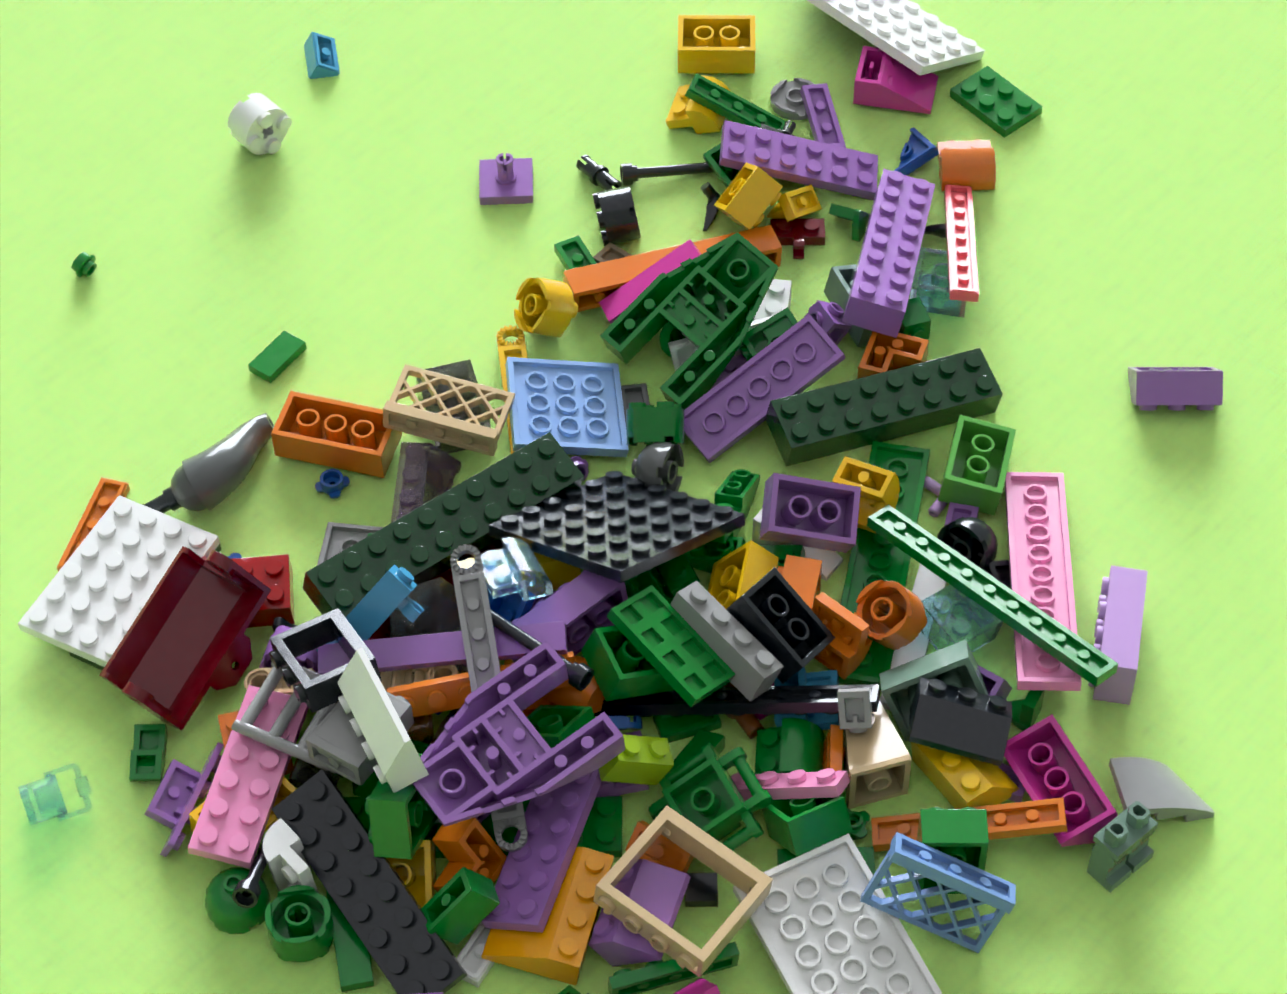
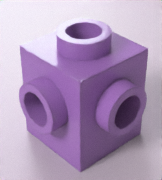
M817 300L805 315L810 314L836 345L852 328L851 324L842 322L844 311L835 302L828 303Z

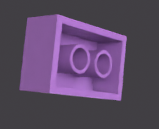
M773 473L765 482L759 539L847 553L856 545L861 487Z

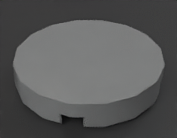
M794 78V81L787 82V79L780 81L771 91L770 101L773 111L782 118L789 120L807 119L800 90L802 85L814 83L802 78Z

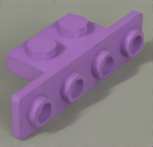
M220 742L211 751L201 773L175 759L171 761L144 814L172 829L160 855L166 857L172 849L178 851L186 836L182 829L185 823L190 825L189 813L197 808L194 805L198 797L203 799L209 790L212 782L208 781L207 778L210 772L215 774L222 757L219 754L224 746Z

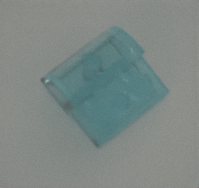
M503 538V549L490 550L481 554L487 589L493 599L518 592L523 601L553 594L550 579L531 547L523 540Z

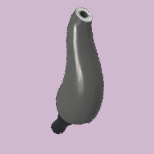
M264 413L250 419L208 449L183 460L182 465L175 471L171 479V486L163 490L162 495L142 505L161 513L171 509L175 511L181 507L191 511L213 509L243 482L253 467L260 451L271 438L274 424L268 414Z

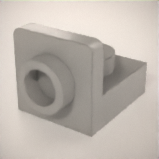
M870 688L838 689L840 729H848L850 733L866 732L867 728H872L875 717L872 714Z

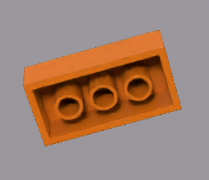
M290 391L271 432L275 456L384 478L402 437V432L383 427V409Z

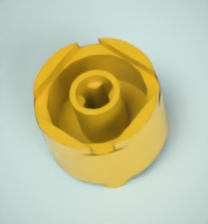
M539 277L528 278L521 284L516 294L515 300H519V307L514 309L515 321L521 330L529 333L559 338L569 326L571 319L575 318L578 313V304L574 302L573 293L565 282Z

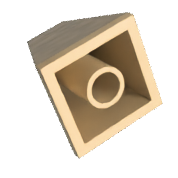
M880 700L877 712H872L875 717L872 728H867L868 730L862 733H850L848 729H843V747L845 748L844 771L847 770L850 783L845 788L846 805L849 809L908 794L912 758Z

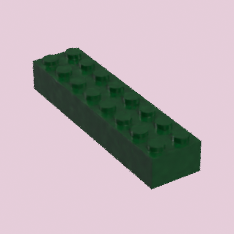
M977 348L771 400L765 420L787 467L872 445L873 441L883 442L953 424L958 421L959 415L976 418L995 413L1003 393L981 349Z

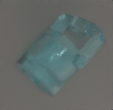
M74 763L43 773L44 778L18 786L31 826L56 817L58 821H62L88 812L92 807L89 794H92L87 776L82 777L79 766ZM73 769L76 776L74 781L79 796L83 798L85 808L67 813L55 774Z

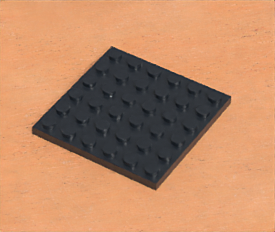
M609 471L603 477L586 481L579 488L565 490L564 494L558 497L545 498L543 503L539 505L527 506L516 514L501 517V520L489 525V536L622 583L744 526L745 514L734 511L729 506L712 504L707 499L690 497L685 492H675L666 489L663 485L646 487L644 486V481L625 476L620 471Z

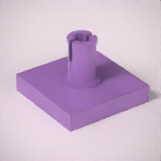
M503 153L497 155L496 159L479 160L480 205L533 203L532 158H513L511 154L506 153V159H504Z

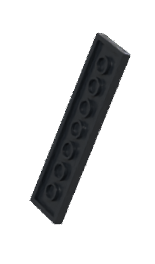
M321 769L272 808L277 818H281L301 839L304 848L301 853L397 994L444 992L445 994L468 975L445 941L437 933H428L426 927L427 919L420 905L386 857H374L373 844L369 842L368 838L369 832L325 770Z

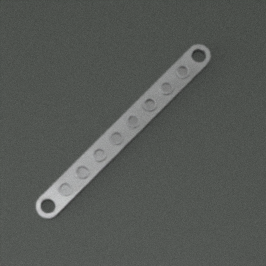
M463 544L453 550L450 563L472 693L498 675L501 670L482 557L476 547L470 544ZM463 554H471L475 557V562L472 567L464 569L457 563L459 557ZM523 802L491 812L495 839L498 846L506 852L520 850L521 846L525 845L528 840ZM509 827H515L521 832L520 839L514 844L506 843L502 839L504 830Z

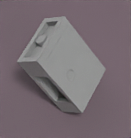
M386 691L406 731H408L414 724L411 704L404 697L394 696ZM338 702L306 739L309 758L362 786L374 772L373 767L378 762L376 758L371 761L368 759L361 745L366 739L364 735L357 737L349 721L354 718L353 713L350 712L346 715L342 705Z

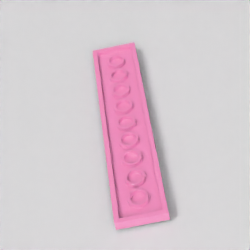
M1007 472L1004 485L1011 590L1077 635L1064 473ZM1014 630L1017 690L1081 691L1080 675Z

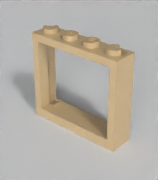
M666 806L596 885L593 902L602 907L605 914H612L623 922L627 930L634 934H640L647 939L655 950L660 953H666L675 959L682 969L686 967L698 977H701L767 898L773 879L675 810ZM661 834L747 894L702 949L615 888L618 882Z

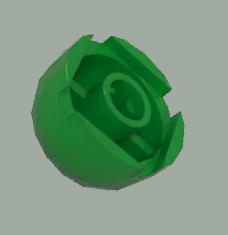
M231 867L221 871L211 880L206 889L205 908L208 917L218 930L229 934H244L249 932L250 927L255 926L258 922L260 926L265 921V910L268 903L271 902V897L262 877L259 881L261 895L257 904L252 908H242L232 898L236 884L247 878L249 869Z

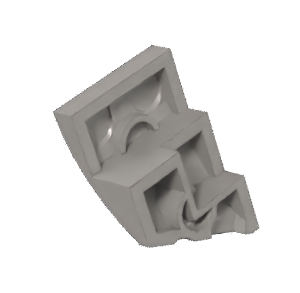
M1142 757L1110 758L1109 767L1124 810L1135 801H1139L1150 811V815L1154 814L1156 820L1183 816L1185 822L1214 817L1213 809L1167 765Z

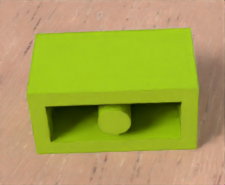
M623 734L625 750L598 769L601 781L657 785L674 766L668 739Z

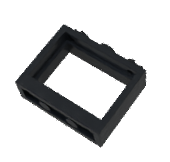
M339 608L270 638L273 651L269 652L271 661L276 669L281 668V673L287 686L293 685V691L297 700L300 703L305 702L312 713L339 701L338 697L343 695L337 682L349 663L310 680L295 658L336 640L350 660L356 650L363 647L377 676L382 682L375 656Z

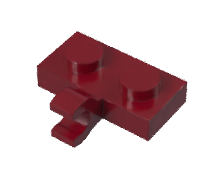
M824 218L795 219L789 222L786 219H770V225L781 245H793V259H804L805 245H825Z

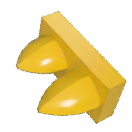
M812 184L782 194L778 199L779 203L772 208L767 218H786L787 222L821 210V205Z

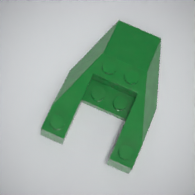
M738 232L707 248V252L694 259L689 258L680 263V267L669 273L660 274L600 335L606 347L625 364L667 322L694 344L698 349L660 387L667 401L681 404L684 410L710 391L737 352L779 269L774 262Z

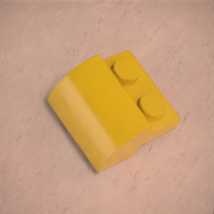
M703 76L730 91L722 81L714 77ZM690 84L679 86L666 119L668 128L693 126L696 134L720 132L725 117L686 97L685 94Z
M845 456L832 482L861 487L857 527L876 533L867 527L868 517L888 504L894 509L896 508L900 492L899 478L895 472Z

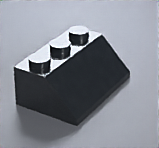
M921 677L910 706L908 741L1001 766L1012 721V702L997 695L988 696L977 693L968 687L959 688L948 685L939 679Z

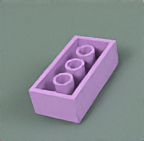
M1111 565L1109 577H1103L1097 607L1098 619L1096 620L1094 633L1095 643L1093 646L1117 662L1118 668L1114 675L1097 687L1089 682L1088 686L1094 687V700L1130 705L1138 669L1148 574L1146 570Z

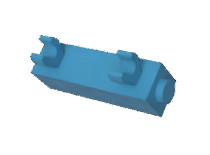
M394 564L346 616V619L362 640H368L396 608L412 623L424 611L417 602L408 597L417 584L413 582L414 577L405 568H398ZM334 640V641L329 642V643H327V644L338 643V642H337L336 640Z

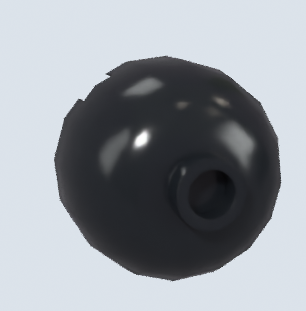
M961 517L942 527L937 535L939 540L984 571L996 558L998 547L996 536L991 527L978 518Z

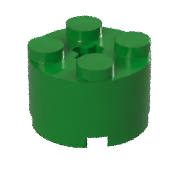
M671 401L657 402V407L646 405L644 402L629 403V409L626 410L627 445L638 446V443H644V445L648 446L655 442H670L672 444L684 445V409H682V405L674 404Z
M294 885L282 889L278 892V896L268 903L265 910V923L271 946L281 960L307 962L323 957L329 952L333 941L334 923L329 901L324 895L322 896L315 891V888L310 886Z

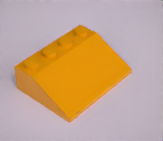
M576 847L543 933L490 929L481 958L576 986L600 910V906L593 902L596 885L612 868L614 856L585 847Z

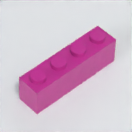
M691 239L599 302L611 324L660 274H667L680 267V263L689 258L694 259L702 254Z

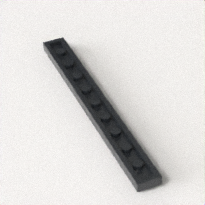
M879 684L771 686L769 690L754 700L749 701L736 687H721L692 707L673 690L612 701H605L604 699L601 711L595 713L594 716H598L603 712L607 716L651 717L653 715H671L673 717L683 715L712 716L717 714H732L734 716L763 714L770 716L785 713L796 715L825 713L833 715L839 713L838 689L870 688L872 712H877L880 690Z

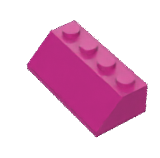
M1053 714L1007 740L1004 757L1031 800L1064 797L1067 832L1053 833L1061 847L1095 843L1093 842V836L1116 818L1118 814Z

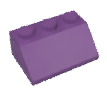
M1128 367L1131 402L1134 405H1139V410L1154 411L1157 410V405H1168V410L1175 411L1185 410V405H1197V410H1214V405H1222L1223 371L1215 367Z
M639 859L618 882L615 888L673 928L691 877L687 873L645 859ZM601 909L588 945L612 967L662 959L663 953L655 950L647 939L640 934L630 932L623 925V922L612 914H605L603 912L604 909Z

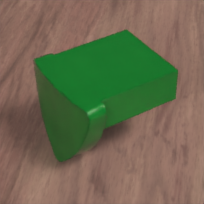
M831 203L829 214L853 221L852 240L860 242L866 231L870 214Z
M1030 690L1025 699L1010 701L1012 702L1011 723L1022 731L1033 726L1042 709L1045 690Z

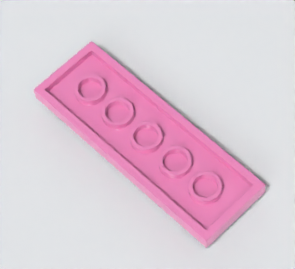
M248 686L236 719L241 720L260 687ZM273 691L253 726L269 732L291 695ZM305 702L301 703L281 738L296 744L309 709ZM232 730L190 839L188 853L251 869L291 755Z

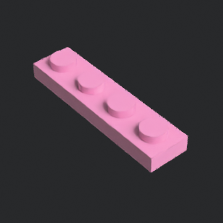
M831 768L823 769L819 772L795 770L790 773L767 771L762 774H755L763 790H768L773 800L839 797L850 783L847 770L835 771ZM733 774L731 778L746 801L752 797V794L740 774Z

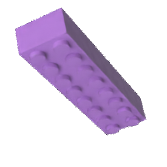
M883 170L874 197L842 322L897 338L909 300L935 184L925 179L903 175L898 171Z

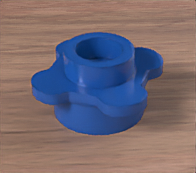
M328 469L321 474L320 482L315 484V489L317 492H324L330 498L335 499L341 496V491L344 487L349 486L350 480L347 476H343L339 470Z

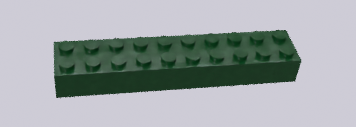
M549 432L305 572L303 590L322 615L339 608L346 618L394 564L398 568H405L414 577L413 582L417 584L416 589L451 568V554L458 546L470 544L480 551L499 540L489 536L490 524L501 520L503 516L516 514L522 511L524 507L539 505L543 503L545 498L558 497L564 494V491L567 489L581 487L584 475ZM463 554L459 557L458 561H463L472 555Z

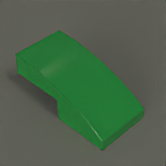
M166 724L134 725V744L130 756V782L162 780L167 744Z

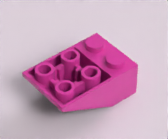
M863 46L854 82L853 104L931 114L938 76L934 73L920 76L878 47Z

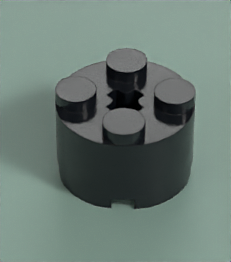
M630 186L592 193L595 208H601L602 210L596 213L600 228H606V230L601 231L604 247L609 242L618 244L641 238Z

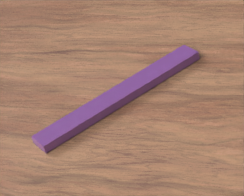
M565 621L515 625L541 643L548 641L558 654H568ZM494 627L499 660L519 659L531 652ZM462 631L363 640L375 656L379 672L467 664ZM338 643L325 644L318 647L319 674L323 675L350 662V658Z

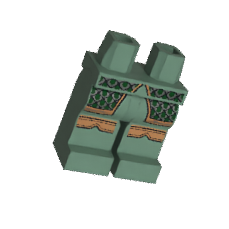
M1139 801L1132 803L1093 836V842L1096 844L1092 848L1087 873L1110 893L1129 878L1131 872H1136L1148 862L1154 854V850L1148 846V840L1155 832L1154 830L1157 829L1158 822L1150 816V811Z

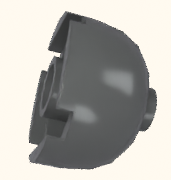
M670 442L650 444L640 452L638 458L633 460L632 474L635 475V478L644 481V486L646 487L663 485L666 489L678 492L682 476H677L678 466L684 467L683 451L680 445Z

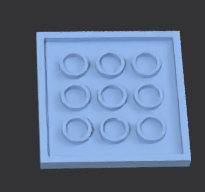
M507 357L505 364L508 392L515 393V399L510 409L513 451L516 452L550 432L567 454L627 457L629 448L626 438V423L618 364Z

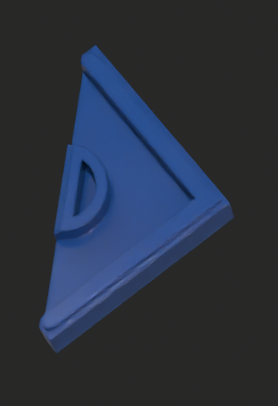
M914 127L910 129L909 141L903 147L899 167L894 170L903 175H909L939 154L937 147Z

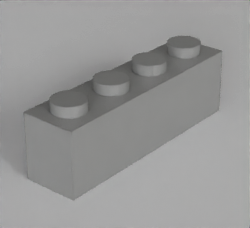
M698 581L678 591L670 605L736 674L731 683L749 701L754 700L769 690L784 666Z

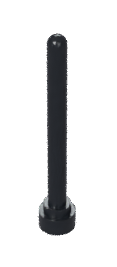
M706 162L637 168V165H632V163L620 164L622 185L633 184V181H638V178L714 172Z
M491 610L494 627L530 651L542 644ZM559 655L566 663L568 683L579 691L584 690L591 682L594 670L584 663H571Z
M263 841L247 878L239 881L232 893L233 901L242 908L254 907L261 895L259 881L267 865L263 853Z

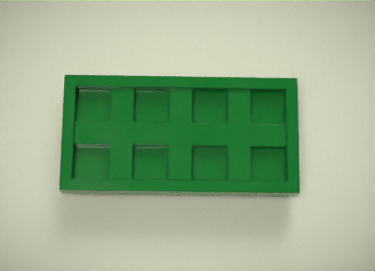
M653 585L615 606L607 615L608 619L690 707L731 682L736 675Z

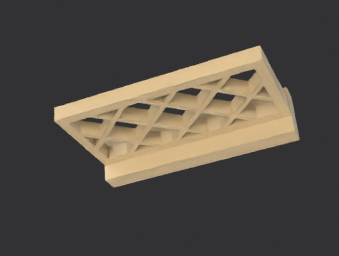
M405 364L390 400H387L384 405L383 427L494 457L498 439L515 399V393ZM408 376L420 378L423 383L410 387L406 380ZM443 384L447 385L450 390L437 394L433 387ZM428 389L432 397L419 401L415 393ZM470 391L475 393L477 398L465 402L461 394ZM409 396L414 404L407 406L399 404L397 401ZM455 396L459 405L447 409L442 401ZM500 399L506 402L503 406L493 409L488 401ZM437 403L441 412L433 413L426 411L424 408ZM483 404L487 412L475 416L470 408ZM465 411L469 419L463 421L453 418L452 415ZM492 418L496 427L495 429L480 425V422Z

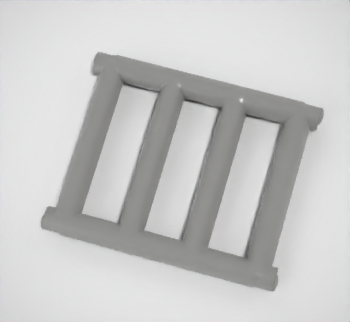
M272 662L271 666L273 668L241 720L236 719L231 729L336 774V772L309 758L306 739L337 702L316 712L298 744L281 738L301 705L294 692L269 732L253 726L256 718L282 678L281 668L276 669ZM301 666L310 680L322 675Z

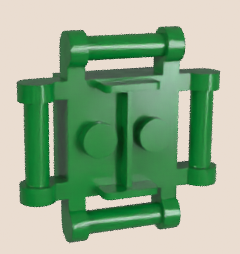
M707 742L701 746L702 750L662 778L659 784L663 789L661 792L664 796L648 808L651 817L655 819L666 806H669L718 841L742 825L740 821L743 820L746 826L722 842L723 845L733 851L752 837L757 839L764 834L762 827L752 813L767 807L773 799L768 790H763L746 761L747 755L742 747L734 748L719 758V754L714 746ZM732 766L736 767L752 794V797L746 801L727 771Z

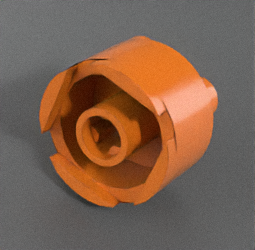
M874 581L860 592L856 600L858 605L854 614L870 625L867 636L884 647L898 650L916 639L927 624L922 601L916 594L896 581Z

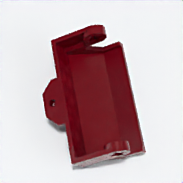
M182 546L99 676L120 689L125 696L167 725L182 731L210 687L214 690H221L237 685L252 661L250 638L244 633L271 592V589L218 551L212 550L205 561L191 549Z

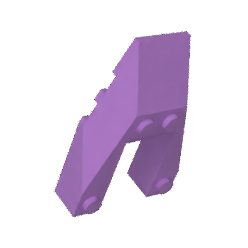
M545 641L470 693L465 698V703L453 718L451 717L445 724L440 736L433 744L429 745L420 757L429 775L412 784L444 827L549 793L601 768L625 750L623 734L605 712L598 715L552 749L522 712L524 709L568 679L566 663L548 641Z

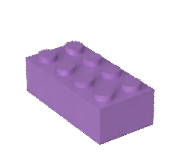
M583 570L578 577L571 582L561 585L556 593L546 600L539 601L531 611L521 618L513 620L511 623L514 625L565 621L567 652L573 651L575 656L581 652L595 628L614 626L607 615L612 608L628 599L625 582L620 583Z

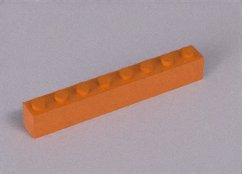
M771 225L738 232L778 267L780 266L782 245ZM735 233L703 239L693 243L703 254L707 252V248ZM680 245L565 270L563 282L567 283L570 287L574 302L578 304V312L601 307L599 303L601 300Z

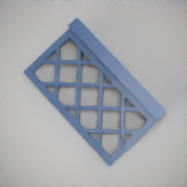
M896 832L891 840L888 853L861 894L860 901L979 953L1004 914H1010L1014 908L1016 885ZM892 863L906 868L908 873L891 877L888 868ZM929 878L935 881L937 886L921 890L917 880ZM911 881L915 891L899 895L895 885ZM889 886L893 896L882 899L873 895L875 889ZM958 891L965 894L967 899L951 903L947 893ZM941 894L945 904L928 908L925 898ZM919 899L922 910L911 912L904 909L902 903ZM987 904L996 908L994 913L980 916L977 906ZM971 907L974 918L958 921L954 911ZM949 913L952 921L951 923L941 925L934 922L932 916ZM978 926L981 932L975 940L963 935L961 929Z

